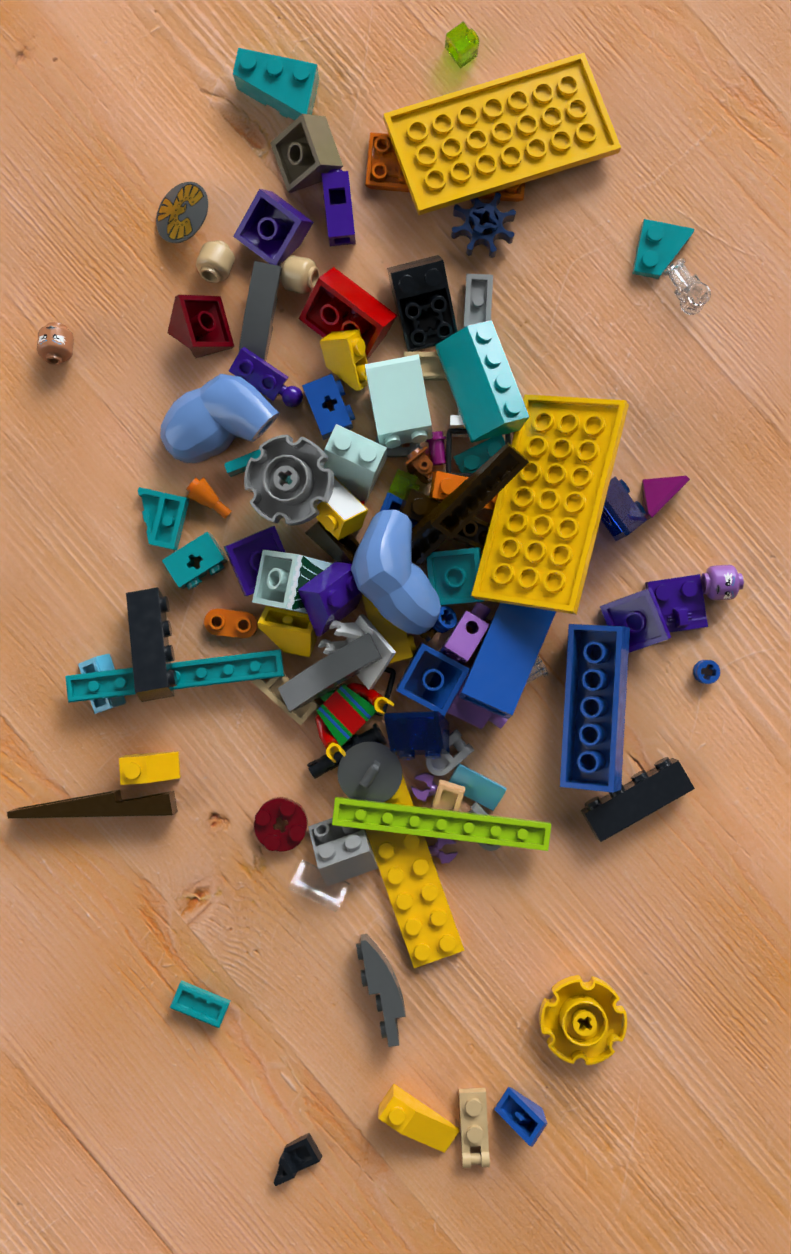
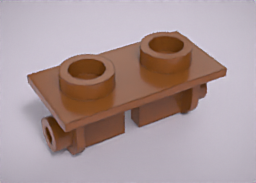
M427 446L422 450L417 448L407 456L408 461L405 462L408 476L411 477L415 474L422 483H431L433 463L430 460L429 449Z

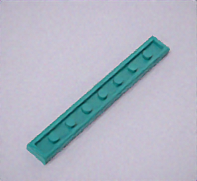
M281 649L171 663V669L175 670L177 676V686L173 687L174 690L284 676ZM133 668L65 676L68 703L136 694Z

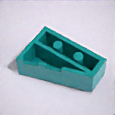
M238 48L233 70L237 90L265 106L266 104L286 118L289 117L296 120L301 114L312 115L319 84L317 64Z

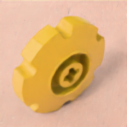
M579 975L570 976L557 982L551 988L554 994L553 998H544L539 1012V1024L542 1034L550 1035L546 1041L548 1047L556 1056L571 1064H574L578 1058H583L586 1065L597 1064L608 1059L615 1053L612 1044L615 1041L622 1042L627 1029L626 1011L623 1006H616L617 1001L620 999L618 994L609 984L593 976L588 982H582ZM579 1018L588 1019L586 1022L582 1020L580 1022L578 1021Z

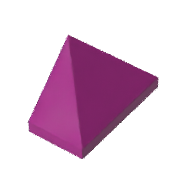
M687 476L643 479V517L646 520L653 518L690 479Z

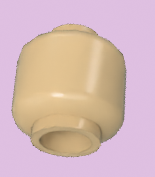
M219 240L206 242L201 248L196 261V267L204 280L218 283L228 278L235 257L225 242Z
M292 255L280 265L282 268L280 277L284 289L301 294L311 292L320 277L319 268L309 258Z

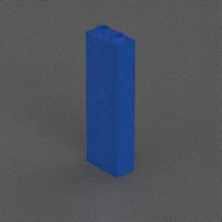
M499 603L459 698L509 719L515 711L556 611Z

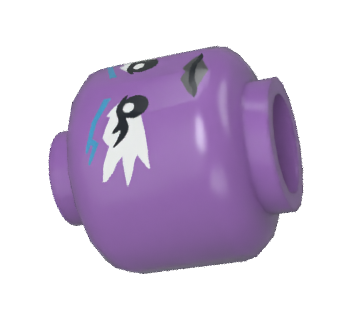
M732 565L710 566L706 573H703L701 576L703 594H707L711 600L734 599L739 590L743 589V575L738 573Z

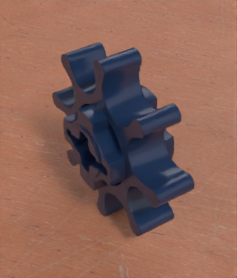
M499 192L495 193L494 199L490 203H482L477 197L470 200L474 205L470 209H463L458 204L454 206L453 216L461 218L464 224L453 227L451 237L456 239L459 236H467L471 242L467 245L466 249L468 256L472 255L475 246L485 245L489 250V256L494 258L497 250L493 243L495 240L503 239L508 244L513 242L514 232L504 229L503 224L513 222L516 211L512 209L503 213L497 209L496 206L500 203L501 198Z

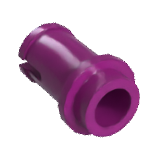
M443 431L432 432L433 438L425 441L429 444L430 460L433 466L446 464L444 444L446 436H443Z

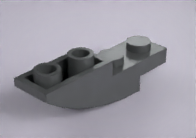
M361 934V943H357L356 947L358 959L364 960L365 970H361L363 987L368 986L369 995L380 993L376 995L378 1012L383 1011L384 1021L380 1022L382 1039L387 1038L389 1047L399 1046L396 1018L406 1017V1009L398 979L388 959L378 945L367 934Z

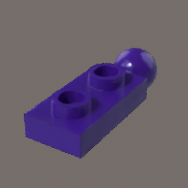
M241 348L229 372L243 378L272 401L280 394L282 401L288 407H297L301 404L303 400L302 391L296 386H285L289 378L287 375L247 348Z

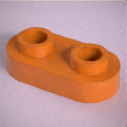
M217 608L210 610L204 618L205 628L213 635L250 638L258 630V620L249 612ZM215 617H220L222 620V624L219 627L213 624ZM242 620H246L249 624L246 630H242L239 627Z

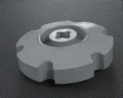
M289 435L276 436L259 446L261 451L260 457L249 459L244 476L245 490L254 492V497L250 500V504L255 511L274 523H279L282 518H285V523L291 526L306 523L319 515L318 504L320 502L328 503L334 488V472L329 468H324L325 462L329 459L325 452L315 443L304 437H300L297 442L293 443V438ZM288 476H290L292 480V483L290 485L286 481V478Z

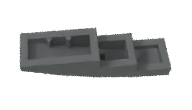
M254 261L239 351L245 347L266 361L273 331L272 323L278 300L277 291L282 268L281 266Z
M367 633L305 669L280 686L278 690L291 713L338 688L337 685L359 674L361 669L377 662L382 657L371 635Z

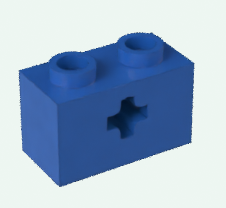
M330 374L302 385L323 440L330 438L336 424L348 430L353 429L351 421L355 420V416L350 404L344 405L341 396L346 394L340 380L335 381L333 375ZM331 401L334 405V411L330 412L326 408V402Z

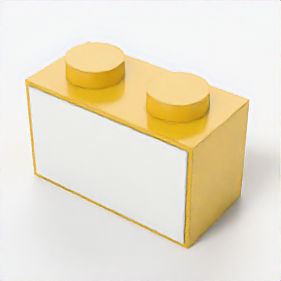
M334 477L332 496L328 503L320 502L318 504L319 515L315 518L339 540L362 528L368 509Z

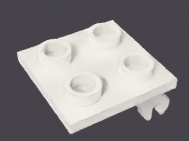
M360 614L355 622L342 623L336 620L332 621L329 629L337 628L334 635L344 636L347 639L345 641L332 642L327 639L321 640L318 647H326L323 651L326 655H330L367 633L371 635L382 659L361 669L357 676L368 690L373 689L396 651L364 614Z

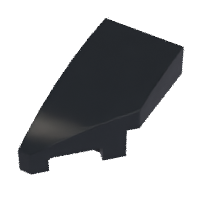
M310 1133L297 1138L285 1146L279 1160L277 1175L274 1179L275 1186L295 1178L298 1171L320 1162L322 1154Z

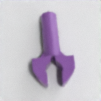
M426 772L414 777L417 780L426 782L427 786L430 787L429 789L419 790L411 786L417 799L426 801L427 797L435 795L438 785L433 781L434 775Z
M438 838L434 845L428 846L431 856L441 859V864L450 863L458 852L447 854L439 851V849L446 844H456L455 840Z

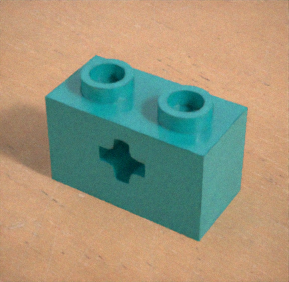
M209 532L204 533L162 560L177 586L182 589L187 587L188 590L201 584L202 580L200 578L208 573L213 576L225 568L223 564L228 561L213 535ZM194 557L203 559L199 562L201 566L199 569L191 567L194 564Z

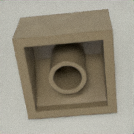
M301 114L270 143L286 189L291 193L322 182L323 173L343 167L326 116Z

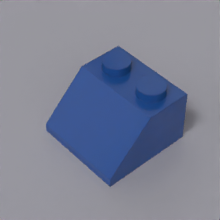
M421 642L399 681L396 691L445 717L470 668Z

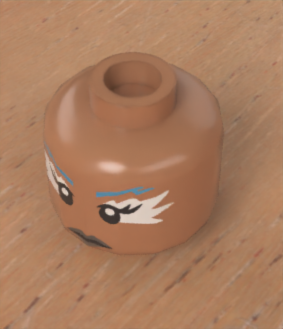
M50 322L39 330L37 352L47 363L60 365L72 357L74 336L66 325Z

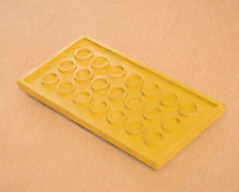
M585 53L383 114L386 129L418 216L615 155L621 149Z
M525 394L523 401L529 418L521 430L514 433L511 446L526 457L529 463L498 493L471 596L480 600L577 615L629 404L626 400Z

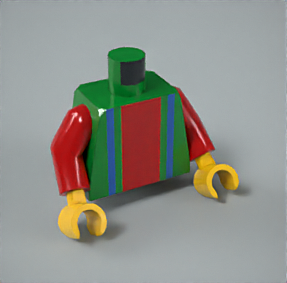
M354 682L348 685L344 683L337 691L334 689L321 696L320 698L324 703L316 710L318 714L315 720L319 738L326 748L327 757L333 763H336L334 760L336 752L340 751L345 757L346 752L340 746L354 735L376 712L387 716L388 714L383 711L384 705L388 703L394 707V703L383 697L376 690H368L365 685Z

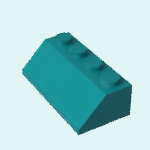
M492 320L468 325L436 344L437 354L471 443L520 431L528 420L529 414Z

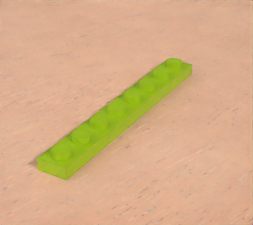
M335 797L332 825L543 851L549 850L551 833L550 822Z

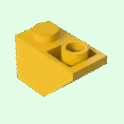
M360 329L331 332L320 340L326 367L355 391L363 389L368 384L365 364H368L365 353V342L361 337Z

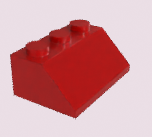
M333 267L318 278L298 319L323 338L331 332L360 329L361 337L365 342V353L368 360L385 338L398 315Z

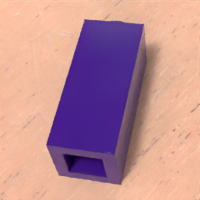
M332 169L328 173L322 174L329 245L331 247L356 244L349 173L341 169Z

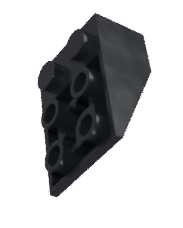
M439 255L387 268L408 352L436 346V344L458 332L444 261Z

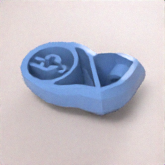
M219 374L201 388L186 392L172 404L161 424L160 438L165 449L175 459L184 463H200L228 449L235 437L254 442L275 422L279 412L254 386L243 378Z
M382 510L372 518L355 552L351 572L358 590L374 604L385 619L407 633L419 635L430 630L436 623L440 615V600L437 592L421 568L411 562L412 522L407 515L398 510Z

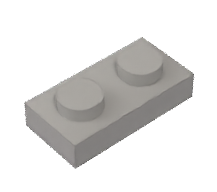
M466 274L463 328L468 325L491 320L493 275Z

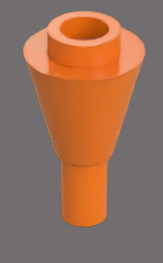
M204 477L201 480L195 478L186 488L189 492L187 498L210 509H214L224 519L232 512L219 501V497Z

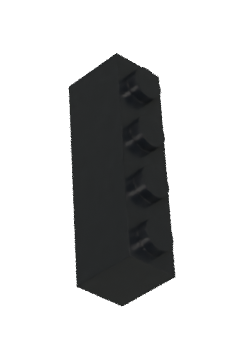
M158 587L126 593L135 693L141 702L174 697L173 687L177 686V676L175 670L171 669V661H175L173 646L169 645L168 637L172 636L171 623L169 620L166 621V612L170 611L168 598L161 594Z
M665 757L654 764L655 768L648 772L643 770L634 774L631 777V782L624 786L621 785V790L614 793L608 792L609 794L601 799L595 797L584 804L585 808L581 809V812L595 837L602 842L695 789L679 760Z

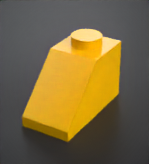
M265 606L258 621V628L283 652L310 657L317 641V636L308 614Z
M179 751L131 754L120 757V785L144 784L181 778Z

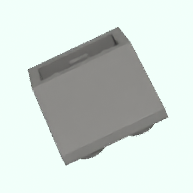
M333 818L308 826L318 870L327 886L378 869L365 829L332 825Z

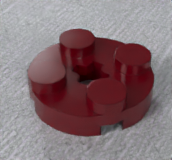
M286 797L272 798L265 802L255 815V835L259 842L269 851L284 852L298 846L305 837L308 827L307 814L299 803ZM281 817L282 821H288L285 831L274 827V824L277 823L276 818Z

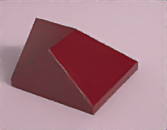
M175 296L167 333L188 347L195 358L235 347L221 296Z

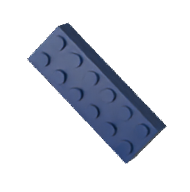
M569 624L560 787L612 793L621 790L630 638L629 627Z

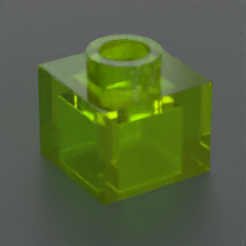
M464 22L446 34L445 49L460 69L477 57L479 38L472 28L469 29Z
M397 469L388 493L404 500L408 488L419 491L420 485L416 484L418 477Z

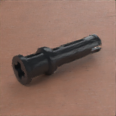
M374 723L371 729L360 735H352L351 741L340 747L346 752L354 745L362 742H377L386 745L387 741L378 724ZM340 751L334 754L336 763H333L325 754L317 760L308 763V769L314 779H317L324 773L338 767L343 755Z

